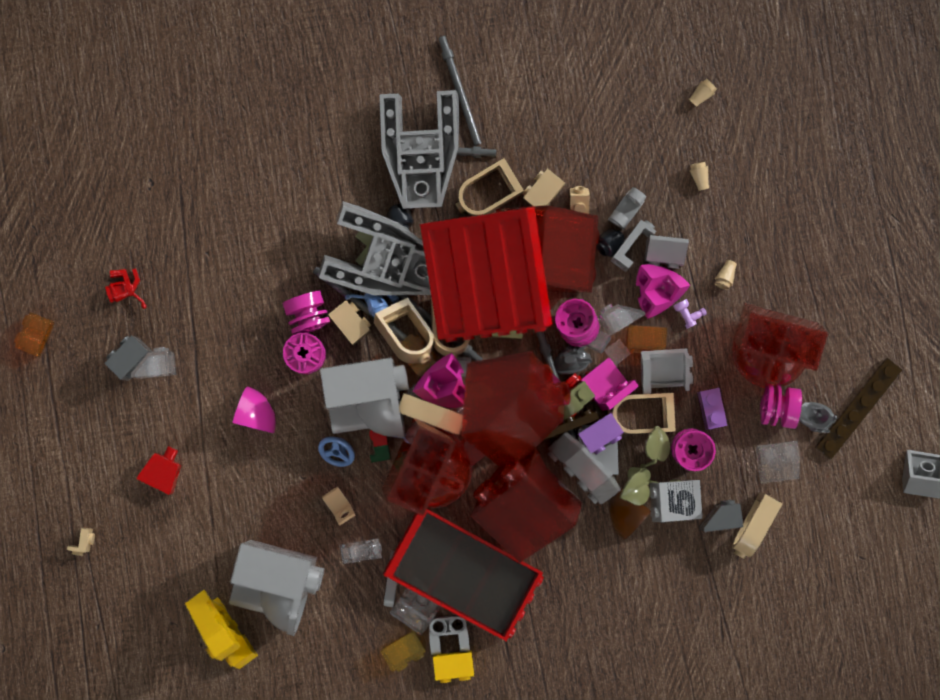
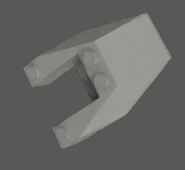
M456 90L437 91L438 130L403 132L402 97L399 93L380 94L382 154L403 209L442 207L459 148V99Z
M342 201L336 219L337 224L373 235L363 267L324 255L318 272L319 278L371 295H431L423 241L398 222Z
M564 432L547 448L550 451L548 455L554 462L558 460L566 465L564 470L571 477L575 475L580 480L578 482L579 486L585 492L588 491L590 493L587 496L594 504L598 502L602 505L621 490L613 476L569 433Z

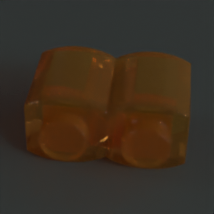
M30 312L22 321L23 330L15 337V348L40 357L55 322Z

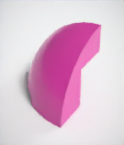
M650 264L641 265L637 274L636 286H640L641 296L638 297V302L647 319L660 314L672 306L688 290L690 284L680 275L665 267Z
M453 353L441 358L424 373L413 389L416 395L427 402L442 407L458 408L465 406L468 390L467 385L463 384L461 377L464 371Z
M247 386L240 398L232 423L275 433L276 419L274 410L267 401V398L259 391Z

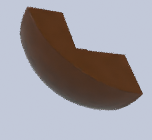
M621 488L616 495L611 497L609 514L615 531L625 540L640 526L651 511L644 505H634L621 499L620 495L623 490Z

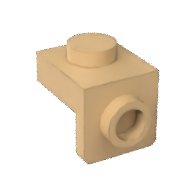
M583 186L570 188V217H589L590 194L588 188Z
M81 528L79 546L70 545L67 546V550L72 551L73 555L81 556L86 552H90V546L93 545L95 534L92 533L93 529Z

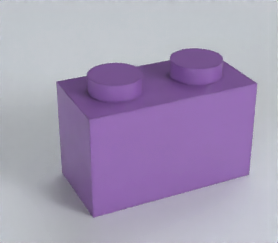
M716 388L697 392L705 430L728 426L720 389Z
M610 413L577 435L590 453L594 452L597 455L606 449L604 445L608 442L614 444L622 439L620 435L624 432L612 413Z

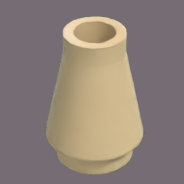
M708 79L700 82L689 100L697 107L713 96L717 88Z
M700 162L690 165L691 170L689 171L697 185L698 191L708 189V166H706V163Z
M726 260L724 266L715 277V285L717 287L729 290L730 286H733L737 263Z

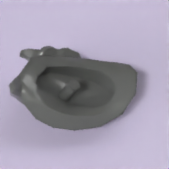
M567 346L565 350L560 352L554 361L557 373L567 375L587 368L589 363H592V358L590 354L584 351L586 346Z
M805 402L802 404L799 420L803 425L814 432H831L828 428L835 423L837 416L833 414L830 408L815 402Z

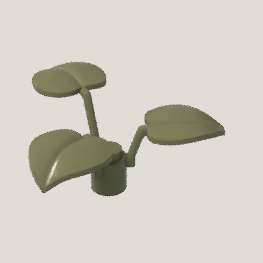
M654 427L645 443V453L649 459L653 460L646 464H641L640 467H631L628 471L629 480L624 486L620 498L634 505L646 503L650 495L649 483H659L650 480L651 473L646 467L655 464L657 460L665 461L669 455L670 442L668 436L660 427ZM672 479L669 482H677L680 480Z

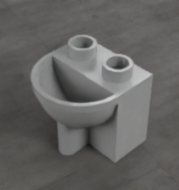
M387 358L320 369L326 408L329 409L333 434L369 428L383 436L405 437L403 414L399 410L401 402L399 391L409 390L407 371L404 365L395 366L394 360Z
M249 540L242 543L239 549L231 580L234 586L229 604L264 613L266 618L275 627L287 632V635L295 636L308 593L316 594V591H319L325 568L316 566L318 558L316 556Z

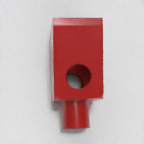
M168 446L164 455L154 453L136 479L168 495H172L181 469V464L174 461L178 450Z

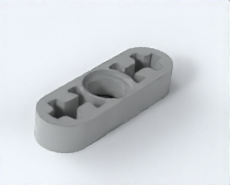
M391 550L390 559L394 553V550ZM398 567V569H397V571H396V573H395V575H397V576H398V572H399V567ZM388 577L384 606L394 607L397 582Z

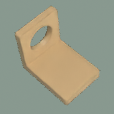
M339 487L322 496V499L334 514L339 526L355 516L351 504ZM349 512L346 517L341 518L343 514Z

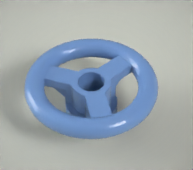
M326 437L319 443V453L329 464L345 467L354 461L355 452L346 440L338 437ZM333 442L331 449L324 451L325 444ZM330 456L340 457L344 461L334 460Z

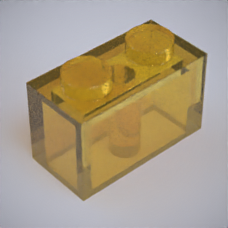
M412 630L381 649L380 652L391 671L397 670L400 672L408 666L407 663L414 660L416 662L423 658L426 648L415 630Z

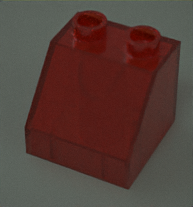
M549 205L529 206L535 208L547 292L592 293L593 283L596 278V269L594 267L595 252L599 241V231L597 229L598 216ZM529 207L496 209V212L516 210Z
M531 351L467 363L461 435L497 466L520 463L564 421V405H569L571 401L569 386L566 382H561L552 373L550 366L543 364Z

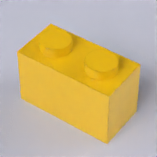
M471 650L470 652L433 655L435 681L440 680V683H448L453 678L465 681L470 680V676H474Z

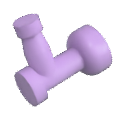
M687 299L673 305L676 311L681 312L687 324L685 325L686 329L696 325L695 320L707 315L704 308L690 314L687 309L689 306Z

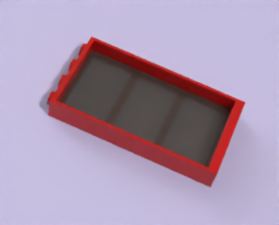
M421 505L418 507L383 571V575L506 642L508 638L511 639L513 637L517 621L522 620L526 604L532 602L534 598L533 592L536 586L539 587L544 578L542 576L543 572Z

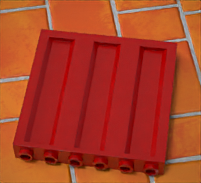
M534 207L420 224L438 340L446 339V342L457 341L458 337H463V340L474 339L475 335L487 338L492 337V333H498V336L509 335L510 331L522 334L527 333L528 329L540 332L545 331L547 326L552 325Z

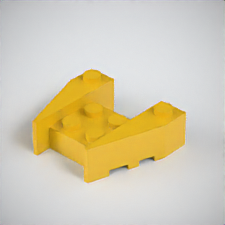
M203 590L185 603L204 642L208 646L206 651L212 659L216 658L222 661L225 658L231 667L241 669L258 656L245 634L242 635L237 628L238 624L235 620H232L226 607L218 597L212 600L207 592Z

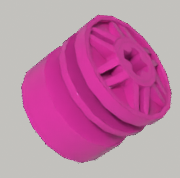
M320 291L303 294L282 303L286 316H296V318L289 321V325H299L291 329L293 335L310 333L330 323L329 317L320 319L321 316L327 314V310H317V307L324 304Z
M583 299L567 300L560 305L556 312L555 322L566 343L576 347H583L592 343L599 334L600 328L593 307Z
M298 333L286 341L283 348V358L291 370L301 374H312L323 366L326 359V350L323 343L314 335ZM302 348H304L306 351H309V353L306 354V358H303V356L299 355V353L302 352Z
M766 385L760 404L761 424L768 425L770 421L772 426H776L780 418L782 427L796 429L802 406L801 389L788 387L784 395H782L781 386H776L774 390L773 385Z
M683 429L676 434L671 444V453L675 461L691 471H700L710 466L716 453L715 444L711 437L698 429ZM689 445H692V446L695 445V447H694L695 452H694V453H692L691 451L688 452V451L690 450V449L688 448Z

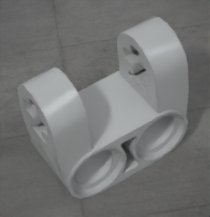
M632 187L608 220L624 230L645 202L646 196L638 189Z
M458 615L438 616L431 620L429 627L431 655L441 654L440 636L454 634L459 635L460 652H470L468 629L464 618ZM459 619L463 622V626L461 629H455L452 626V622ZM436 621L443 623L444 628L441 631L434 630L433 624Z

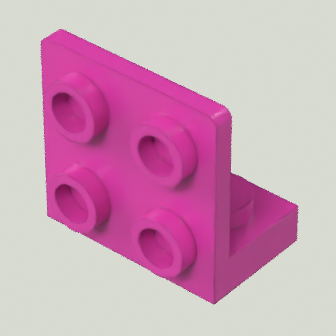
M610 358L605 359L580 380L585 381L594 393L595 397L593 399L602 411L612 409L638 387L635 380L627 381Z

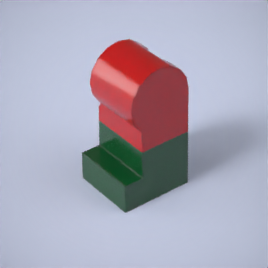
M370 430L369 436L373 441L375 454L370 455L371 463L391 460L387 436Z

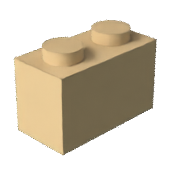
M548 168L545 172L541 170L535 177L537 182L533 186L529 185L522 193L524 195L523 201L530 207H534L535 211L539 214L545 210L565 185V182Z
M344 301L328 315L354 346L371 332L369 329L371 324L365 317H359L357 314L359 309L353 302L349 304L347 301Z

